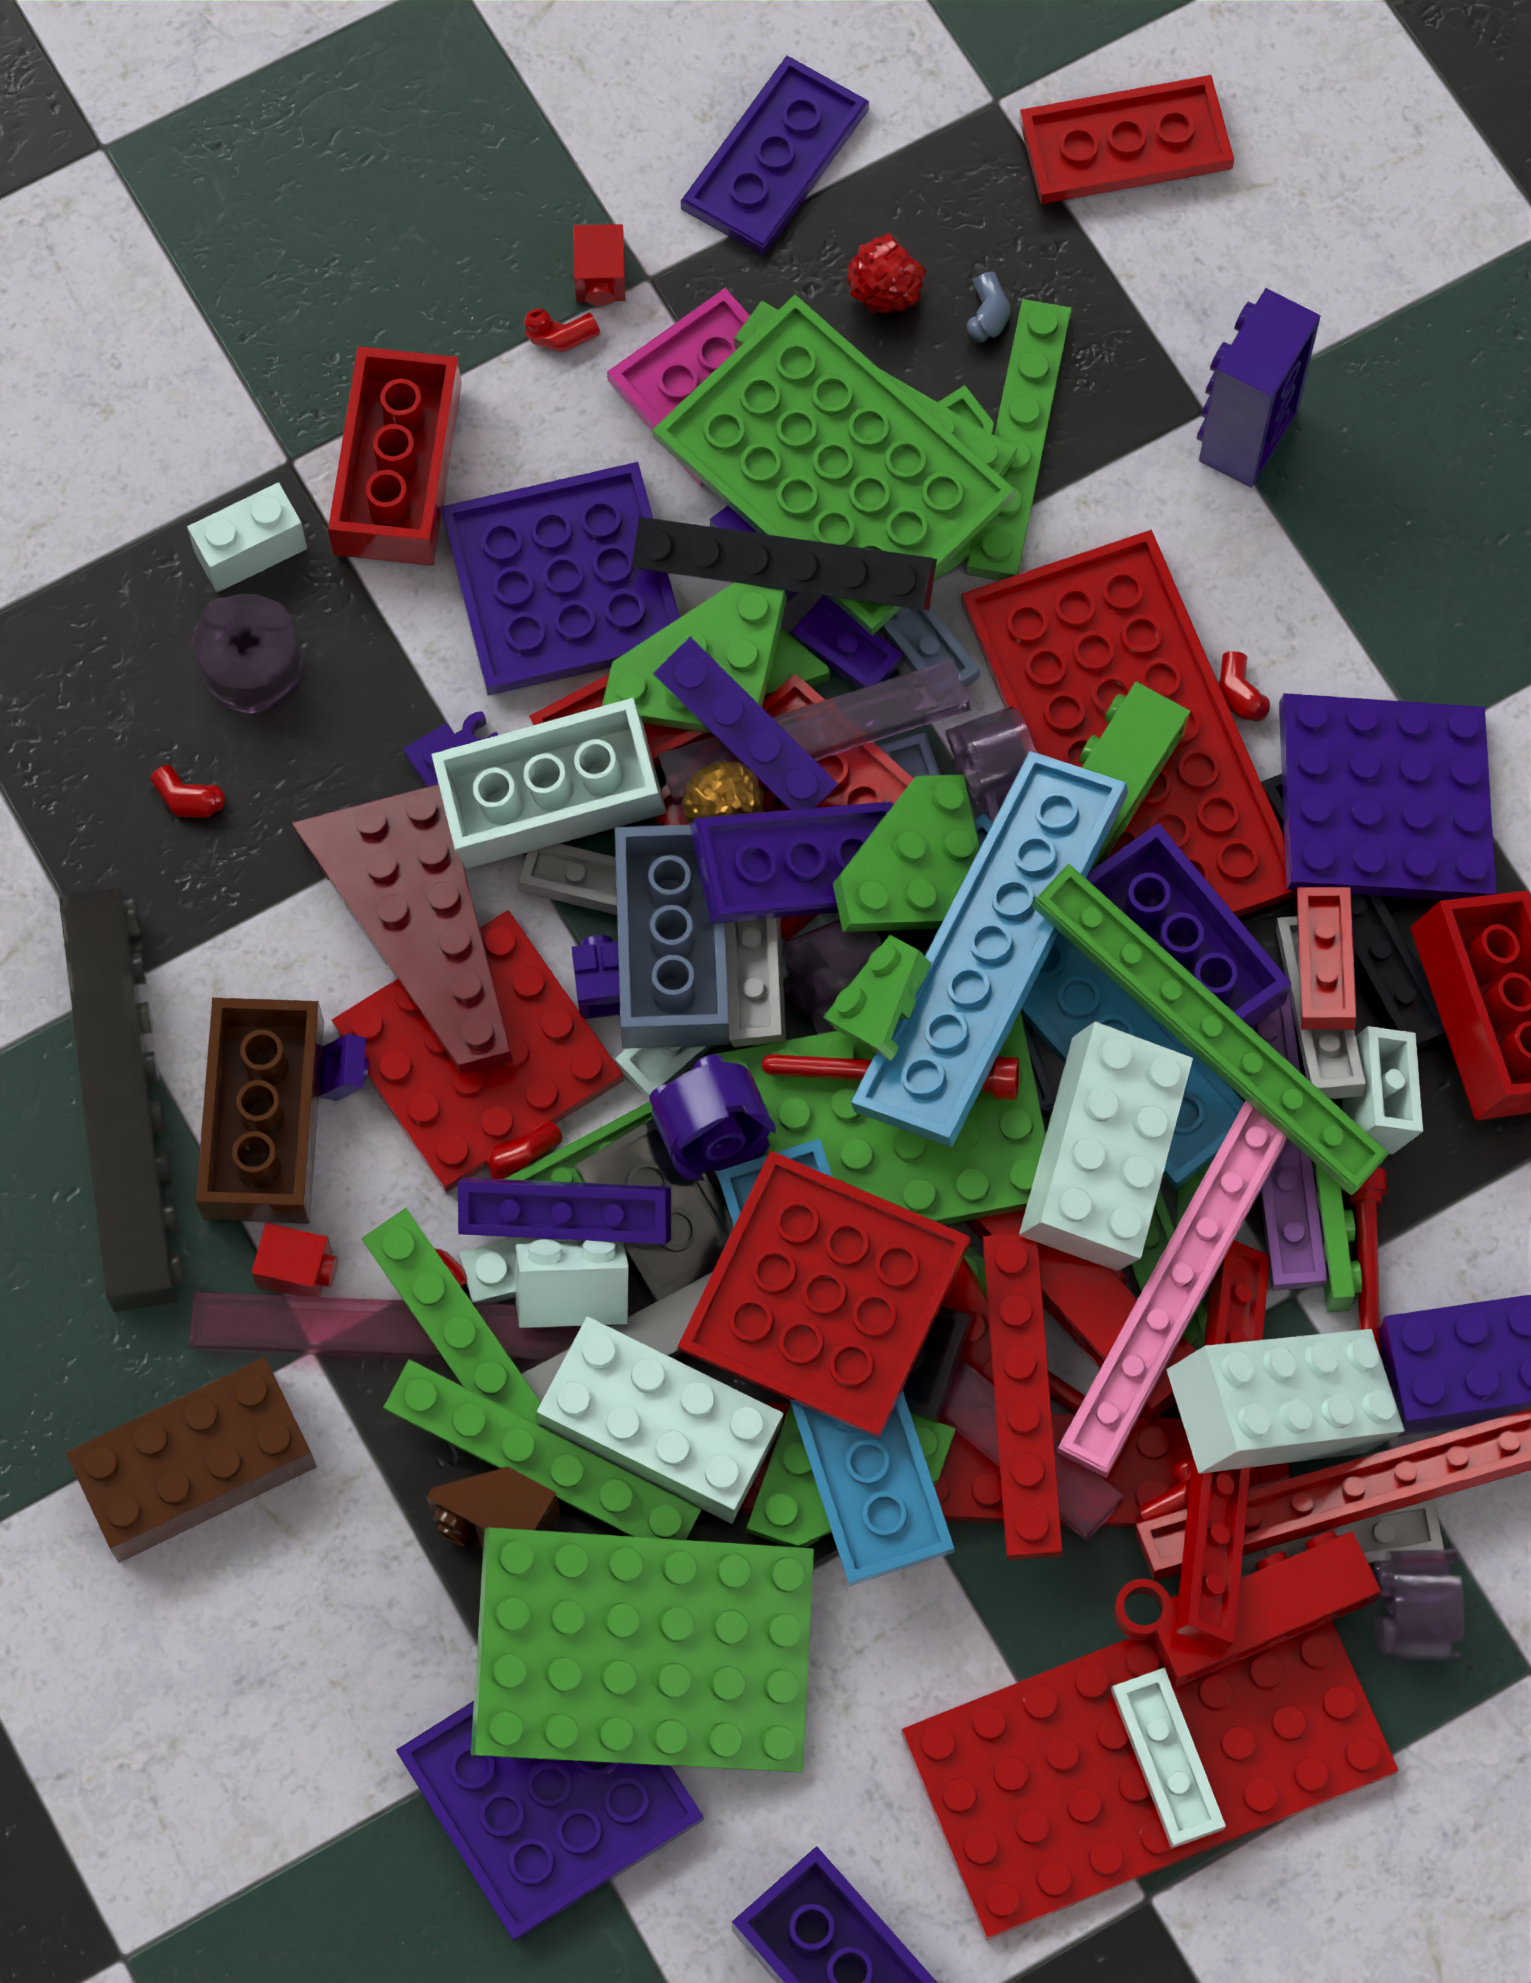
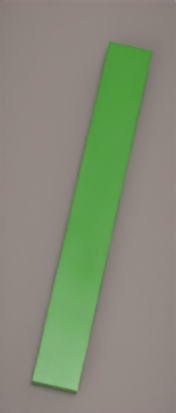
M1069 863L1031 903V907L1347 1193L1353 1195L1389 1155L1386 1149Z

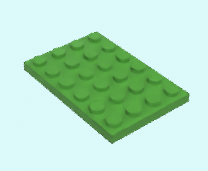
M797 295L789 299L652 430L653 438L758 533L931 557L937 559L935 575L1015 498V489ZM830 597L872 636L902 608Z
M1021 1010L998 1056L1019 1057L1020 1081L1017 1100L994 1099V1094L984 1093L983 1088H981L953 1147L854 1112L851 1101L861 1081L771 1076L762 1070V1060L769 1054L873 1060L876 1054L874 1051L839 1031L713 1054L722 1056L724 1062L743 1065L751 1072L776 1126L775 1134L770 1131L767 1137L770 1147L763 1156L768 1155L770 1150L779 1152L820 1138L832 1177L942 1225L1026 1210L1046 1135Z
M485 1528L471 1755L803 1772L814 1549Z

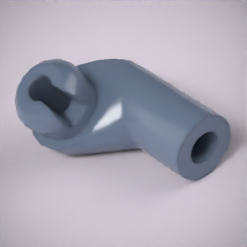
M992 271L978 276L973 282L982 305L977 311V316L968 320L967 330L973 340L980 343L987 341L990 336L996 338L1003 331L1011 317L1010 303L996 273Z

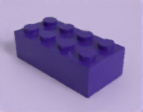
M1267 288L1264 289L1256 304L1249 301L1245 304L1234 327L1235 330L1239 331L1231 345L1226 342L1220 345L1210 365V370L1214 371L1205 391L1210 396L1201 412V417L1205 418L1196 438L1202 442L1199 462L1250 488L1253 487L1299 410L1321 315Z
M1159 823L1088 873L1086 879L1249 1027H1254L1285 1004L1291 981Z
M1531 1294L1384 1317L1380 1326L1381 1355L1405 1430L1398 1437L1472 1426L1531 1408Z
M817 1846L732 1921V1932L777 1983H938Z

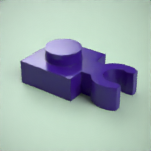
M482 711L475 712L465 719L462 730L454 734L446 722L403 749L404 757L424 786L430 787L439 784L431 754L498 736V733L494 732L486 738L474 736V732L486 724L484 713Z

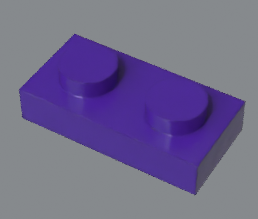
M822 596L791 631V636L825 663L827 667L869 698H872L903 663L902 652L876 633L873 636L870 635L842 608L826 596Z

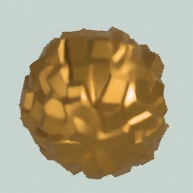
M725 760L724 762H715L701 770H697L692 776L691 782L687 784V793L682 800L686 820L692 823L695 818L764 812L763 800L765 797L764 791L759 787L758 779L751 769H748L739 762L734 763Z

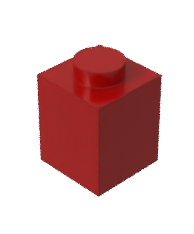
M623 224L573 225L576 302H587L595 306H605L614 301H626Z
M265 1222L251 1274L257 1288L319 1302L323 1286L331 1287L334 1282L338 1266V1256L332 1255L333 1251L327 1236Z

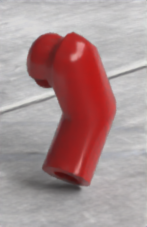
M540 308L531 310L524 318L527 338L535 345L559 353L566 352L600 335L599 326L591 313H587L565 325L551 320V316L546 310Z
M1236 651L1225 652L1222 655L1219 686L1229 709L1244 720L1251 719L1257 722L1265 719L1270 712V701L1267 696L1260 694L1257 688L1245 680L1247 655Z
M171 765L161 766L150 776V781L170 811L178 817H210L214 812H219L225 804L224 793L218 786L214 784L207 786L203 784H184Z

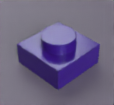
M347 1033L322 1047L319 1097L338 1101L363 1088V1083L367 1078L369 1069L368 1059L365 1057V1037Z

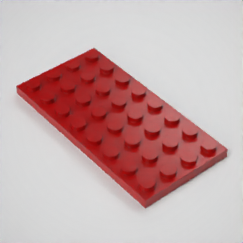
M1152 529L961 593V604L1025 758L1029 751L1082 768L1083 764L1079 762V757L1092 735L1101 738L1109 725L1104 719L1113 700L1119 693L1126 697L1135 682L1190 710L1185 734L1108 858L1159 823L1236 917L1297 897V891L1286 889L1285 841L1283 832L1261 785V781Z
M1333 1621L1173 1688L1226 1827L1222 1831L1172 1849L1111 1692V1688L1114 1685L1164 1668L1152 1639H1125L902 1728L901 1734L986 1941L1396 1775L1399 1771Z

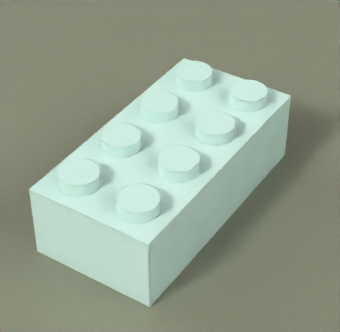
M634 698L431 754L454 848L465 869L666 814L644 724Z
M1093 1022L1072 1037L1019 1236L1115 1271H1119L1141 1259L1193 1061L1192 1057L1098 1022Z
M588 1316L583 1322L536 1412L538 1426L733 1524L781 1429L784 1414Z
M1372 1329L1208 1345L1166 1369L1198 1474L1364 1454L1405 1431Z

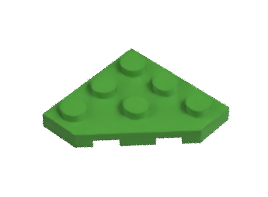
M736 582L732 583L614 660L602 706L634 698L643 723L711 733L653 675L691 636L762 707L787 600L785 590Z
M964 775L916 776L898 797V800L860 847L859 851L833 882L843 932L940 928L980 850Z
M790 1404L746 1530L749 1534L787 1547L805 1548L819 1541V1538L832 1531ZM910 1413L933 1484L936 1485L940 1479L956 1428Z

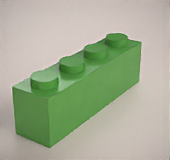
M1138 682L1134 683L1126 697L1120 693L1115 697L1104 719L1109 725L1101 738L1096 735L1091 736L1079 757V762L1083 764L1082 768L1126 782L1128 795L1090 871L1107 860L1187 729L1190 710Z

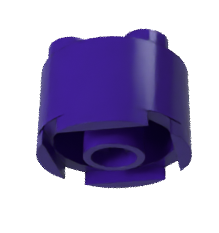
M708 1055L699 1059L691 1071L681 1075L671 1083L657 1087L649 1096L653 1120L673 1165L679 1175L689 1180L704 1181L703 1172L720 1171L762 1157L770 1147L767 1138L770 1131L774 1134L776 1131L775 1123L751 1072L743 1065L724 1062L720 1055Z

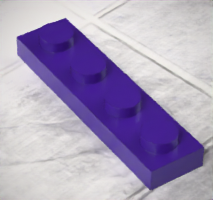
M691 636L653 673L743 765L755 773L757 779L788 810L816 808L839 785Z
M463 1178L458 1181V1234L667 1244L671 1241V1187Z

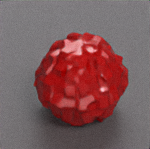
M887 233L879 238L876 237L865 245L861 244L859 246L857 255L853 257L848 267L847 281L851 288L850 295L863 303L872 314L877 312L888 314L890 311L902 312L907 307L913 306L920 299L919 292L924 285L922 280L925 278L927 270L919 261H914L909 252L896 241L892 234Z

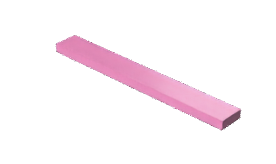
M1246 1100L1058 1446L1057 1453L1107 1478L1288 1140L1285 1135Z

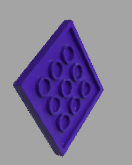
M638 462L441 506L442 517L487 696L611 668L614 660L680 618L668 573L640 570L631 567L639 517L653 518Z
M1283 693L1279 701L1287 890L1297 891V887H1350L1351 894L1437 900L1496 894L1485 707Z
M474 1701L396 1749L401 1761L514 1943L704 1821V1816L672 1766L471 1755Z

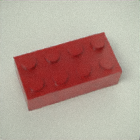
M357 347L328 525L333 555L434 566L442 516L441 506L444 503L462 386L458 357Z
M1529 891L1439 901L1415 922L1410 929L1475 1120L1531 1113V897Z

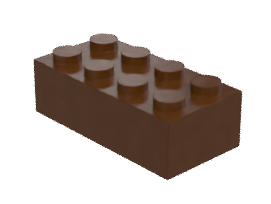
M212 997L196 1203L203 1220L310 1224L324 1036V1018L319 1001Z
M266 1357L65 1452L105 1540L118 1563L317 1468L312 1453Z

